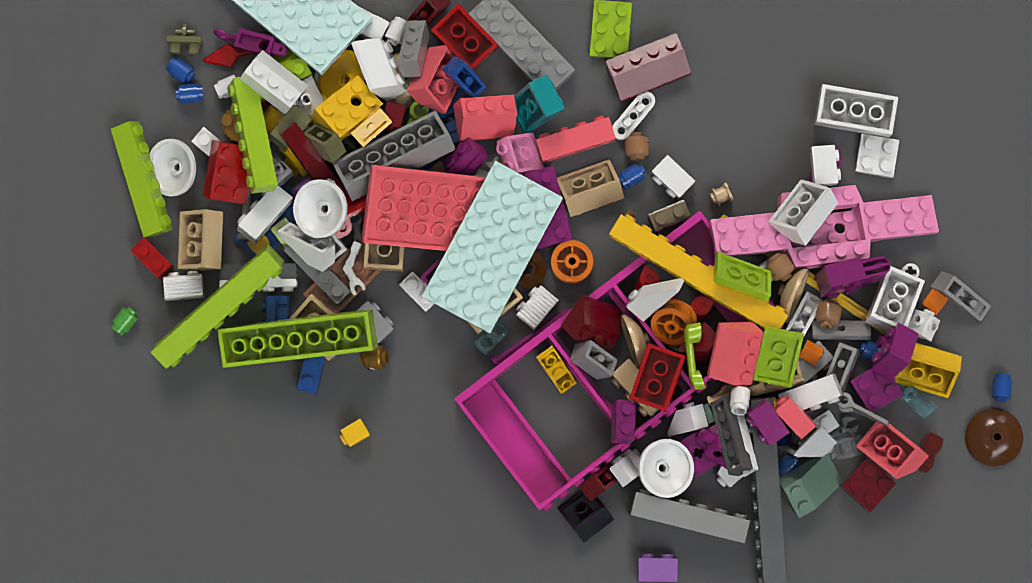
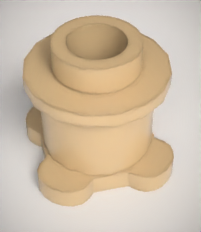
M726 182L720 188H712V193L709 194L712 203L721 206L723 202H732L733 200Z

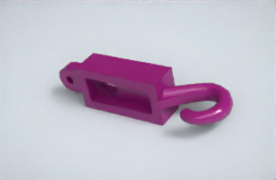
M239 28L238 34H227L226 31L220 29L213 31L214 35L219 39L235 42L234 47L238 50L258 55L262 51L259 48L260 43L266 41L269 42L267 50L263 51L269 56H285L287 54L286 46L277 43L275 37Z

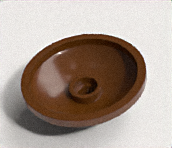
M987 409L979 412L970 420L966 428L965 442L968 451L978 462L988 466H1001L1011 462L1019 454L1023 445V431L1018 420L1009 412L1002 409ZM996 433L1000 436L998 441L994 439V434Z

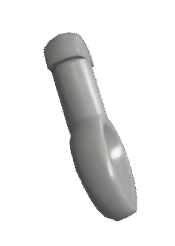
M359 213L349 218L356 242L362 241L360 227L362 216Z

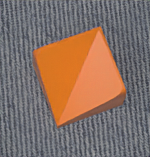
M932 288L920 305L935 313L936 316L949 299Z

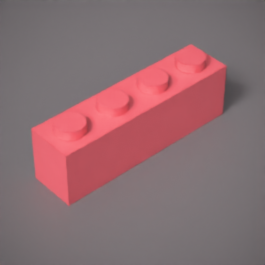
M599 116L593 119L594 122L586 124V121L575 124V127L571 129L563 127L558 129L555 134L550 135L548 132L539 135L536 143L542 162H550L614 142L616 137L610 118Z

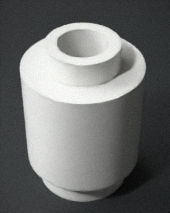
M395 17L394 20H391L384 36L387 39L386 42L393 46H397V44L402 45L407 24L406 20L400 17Z
M235 75L219 80L214 85L220 99L229 97L227 88L232 79L236 78Z
M737 385L731 389L729 407L735 415L746 414L749 409L750 390L744 385Z

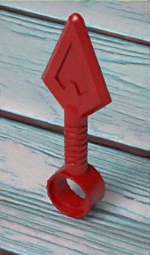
M262 41L259 48L262 49L263 45L269 42ZM227 43L205 57L203 61L209 64L232 68L239 57L253 55V53L237 50Z

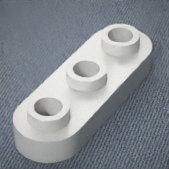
M645 92L638 95L614 123L612 128L617 140H625V138L629 137L654 107L655 97L652 93ZM647 99L649 104L643 105L642 100ZM632 113L637 115V118L634 120L630 118ZM623 128L625 133L619 134L618 129Z

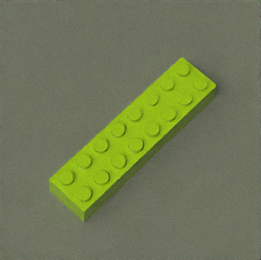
M268 244L156 343L151 353L166 369L170 365L175 367L183 358L184 353L188 355L196 348L195 346L199 340L203 342L209 337L213 327L215 330L224 323L227 315L229 317L234 315L239 310V304L243 302L245 305L252 299L256 289L258 292L267 285L270 277L273 279L282 272L284 260Z
M373 309L226 326L217 330L223 368L372 351L378 348Z

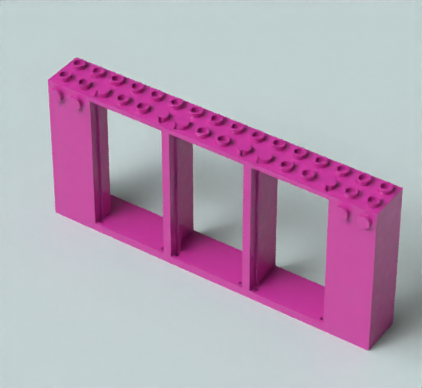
M701 211L697 212L666 236L669 239V244L674 247L676 244L686 250V254L689 256L696 255L703 260L701 263L707 267L715 265V252L710 224ZM640 256L590 294L589 297L601 300L609 295L623 314L636 321L643 333L647 332L650 344L666 349L646 322H643L626 307L629 300L618 288V286L650 263V261ZM769 299V304L774 306V304ZM714 301V307L727 323L749 322ZM571 310L454 398L539 511L550 509L554 505L552 501L556 498L560 500L569 494V488L573 485L577 488L585 481L583 478L586 475H594L600 470L599 465L603 462L607 465L616 457L614 454L620 450L622 453L631 445H614L581 472L570 478L496 382L499 377L547 341L554 347L562 361L611 423L612 405L589 375L570 361L572 353L557 335L563 329L561 324ZM682 370L677 384L683 390V393L670 403L668 412L660 410L634 430L636 441L646 435L645 430L651 427L653 429L662 422L660 418L664 415L668 418L676 412L677 405L681 403L683 406L693 398L691 395L695 391L699 394L704 389H694L688 376ZM707 375L702 378L705 388L708 386L706 384L708 381L712 380V382H715L717 380Z

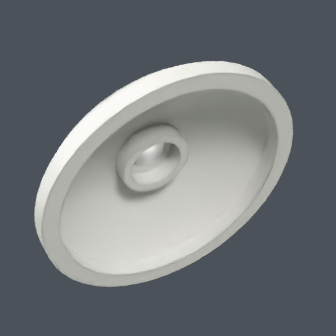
M165 139L158 142L152 148L149 155L155 167L156 178L160 183L161 194L166 196L181 195L191 187L195 179L196 162L191 149L178 139Z
M321 179L310 181L298 191L295 197L293 213L296 223L304 233L311 237L326 238L334 235L341 229L347 217L346 197L342 190L331 181Z
M660 439L649 444L642 452L638 464V473L643 486L650 493L658 497L669 498L681 494L690 485L694 474V463L690 452L683 444L672 439ZM660 465L663 466L662 472L659 470Z

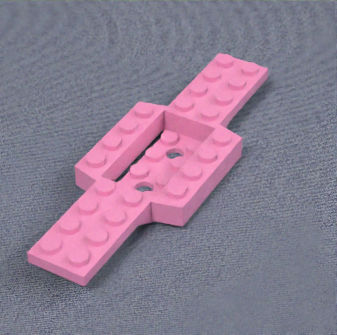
M856 185L830 188L838 201L833 210L852 209L851 211L830 213L806 246L790 241L768 223L774 213L719 218L709 221L715 256L718 252L732 257L770 252L784 253L794 265V270L821 268L824 265L860 257L861 261L870 258V243L937 234L939 229L932 195L863 203ZM791 192L780 194L777 210ZM835 224H842L845 229L844 232L837 233L834 229Z

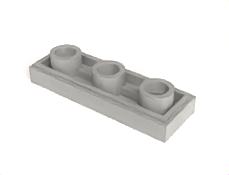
M813 320L812 339L871 340V325L865 323V321L840 320L838 325L826 329L821 327L820 323L816 320Z

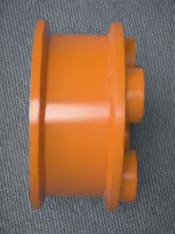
M569 240L559 244L551 257V268L554 275L560 281L568 284H576L585 280L593 267V255L590 249L584 243L576 240ZM574 259L576 263L570 265L568 261Z
M670 299L653 315L651 329L660 341L670 345H680L685 342L684 329L686 325L697 323V316L693 308L687 303L677 299Z

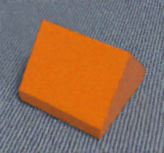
M807 340L799 354V358L815 366L822 356L824 349Z

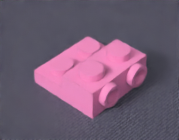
M533 132L506 136L497 141L496 151L501 155L502 165L519 174L544 168Z

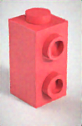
M790 395L782 396L776 401V406L774 407L776 413L801 440L816 427L815 422Z

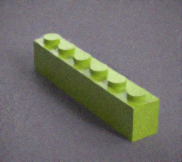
M233 78L228 85L227 91L229 97L232 98L231 111L236 118L235 130L236 133H239L240 137L239 149L243 152L242 165L247 171V187H250L251 194L274 191L278 183L260 96L242 82L240 78Z
M128 121L111 128L143 237H155L171 231V219L165 208L166 203L160 191V183L155 175V167L151 161L149 147L145 142L140 122Z

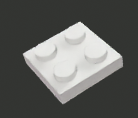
M861 134L855 172L893 178L899 140Z

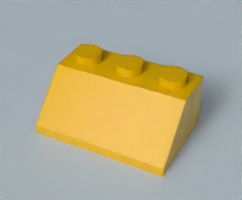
M916 343L910 364L897 374L894 379L899 384L915 387L918 390L948 398L960 373L962 356Z

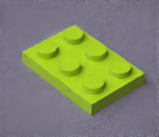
M594 0L589 57L612 59L628 52L632 3Z
M721 252L716 254L714 265L715 283L768 302L771 297L770 270Z
M765 326L753 380L791 388L804 334Z

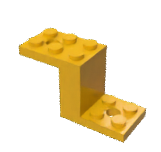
M357 75L314 108L311 116L312 120L308 125L312 127L315 123H318L337 133L342 141L345 137L350 136V131L377 107H382L383 103L373 92L369 91L368 86ZM352 98H357L360 100L361 104L359 106H354L351 104L350 100ZM279 148L297 171L305 177L308 173L290 148L286 152Z

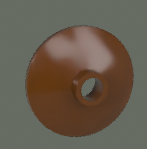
M534 251L527 266L531 267V271L529 273L523 271L517 283L521 287H534L541 283L546 275V262L542 255Z

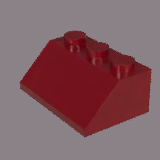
M582 294L561 326L573 339L582 342L591 340L599 347L610 351L621 335V309L615 305Z
M705 322L701 325L700 342L693 343L696 366H709L716 332ZM684 342L677 350L679 354L686 356L685 365L688 367Z

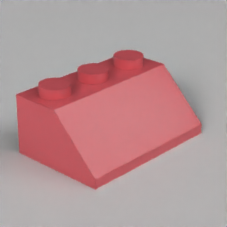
M446 45L428 47L421 77H414L407 90L418 104L442 114H446L458 89V86L442 70L454 57V54Z
M514 95L460 98L453 104L459 142L465 141L468 137L472 140H486L514 135L517 117Z
M753 322L718 323L707 376L732 385H752L764 332Z
M875 422L856 445L858 449L895 479L917 471L929 457L920 447L891 424L886 427Z

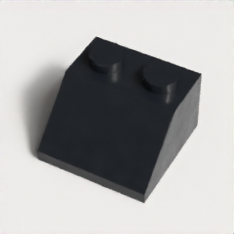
M582 490L557 508L583 543L615 520L598 497L590 501Z

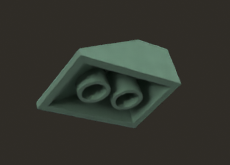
M829 454L824 457H815L779 477L780 488L791 510L798 518L815 510L843 483Z

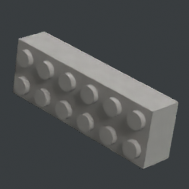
M482 0L468 13L498 44V49L530 82L548 75L557 91L575 74V69L508 0Z
M433 111L339 158L332 164L351 201H354L367 194L371 165L418 169L456 149L450 134L437 112Z
M642 489L639 492H634L629 515L745 543L750 520H746V515L733 513V516L727 515L726 510L715 508L714 511L708 510L709 506L697 503L694 507L689 505L690 501L677 499L674 502L670 501L671 497L651 496L652 493Z

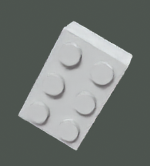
M891 266L890 271L885 276H882L865 323L885 332L898 323L908 327L925 281Z

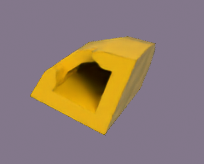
M272 104L263 114L268 136L285 116L284 113Z

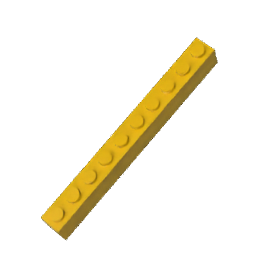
M620 215L609 233L610 238L674 277L682 278L684 283L745 320L755 323L760 329L764 330L765 326L781 329L788 317L785 314V309L778 305L775 307L770 305L769 300L767 302L757 299L754 296L715 283L714 266L709 265L707 267L701 263L703 261L696 255L689 256L686 254V250L677 244L674 247L668 243L669 239L659 234V236L651 233L653 230L648 226L636 224V219L630 215Z

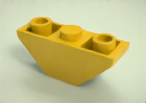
M553 346L536 357L545 373L561 394L577 383Z

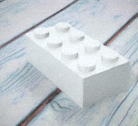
M822 84L819 91L814 125L889 138L893 133L898 97Z

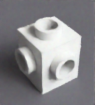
M915 309L908 328L919 333V338L931 341L938 329L940 320L934 317L935 313L932 311Z

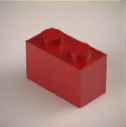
M144 237L130 250L160 280L174 267Z

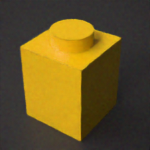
M358 419L340 430L342 432L340 435L342 442L345 446L348 444L350 447L371 436L362 419Z

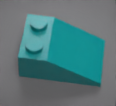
M548 75L528 83L514 95L517 109L516 120L524 134L532 132L565 109L563 101L558 96L554 84Z

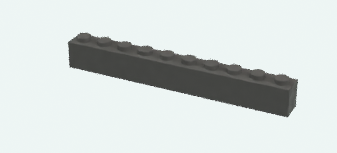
M771 397L750 399L749 409L763 399L768 400L774 408V399ZM747 423L758 470L752 473L753 481H750L751 493H754V500L751 501L752 512H755L753 530L756 531L757 539H754L755 550H758V558L755 559L756 569L759 570L757 583H787L777 442L771 446L766 443L763 444L757 437L759 433L755 427L752 428Z

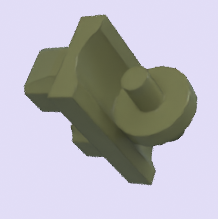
M183 24L182 29H176L175 34L182 36H167L166 41L169 44L170 53L173 55L181 54V45H188L189 55H199L200 46H203L201 37L188 36L195 35V30H188V24Z

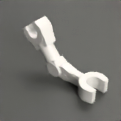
M356 241L353 242L350 256L343 267V271L350 280L349 285L353 295H357L355 291L357 285H360L363 291L366 290L365 284L356 277L352 268L356 256L363 245Z

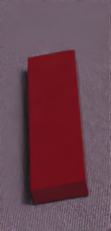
M293 122L279 134L312 180H327L328 178L335 181L337 186L340 185L337 178L296 122Z

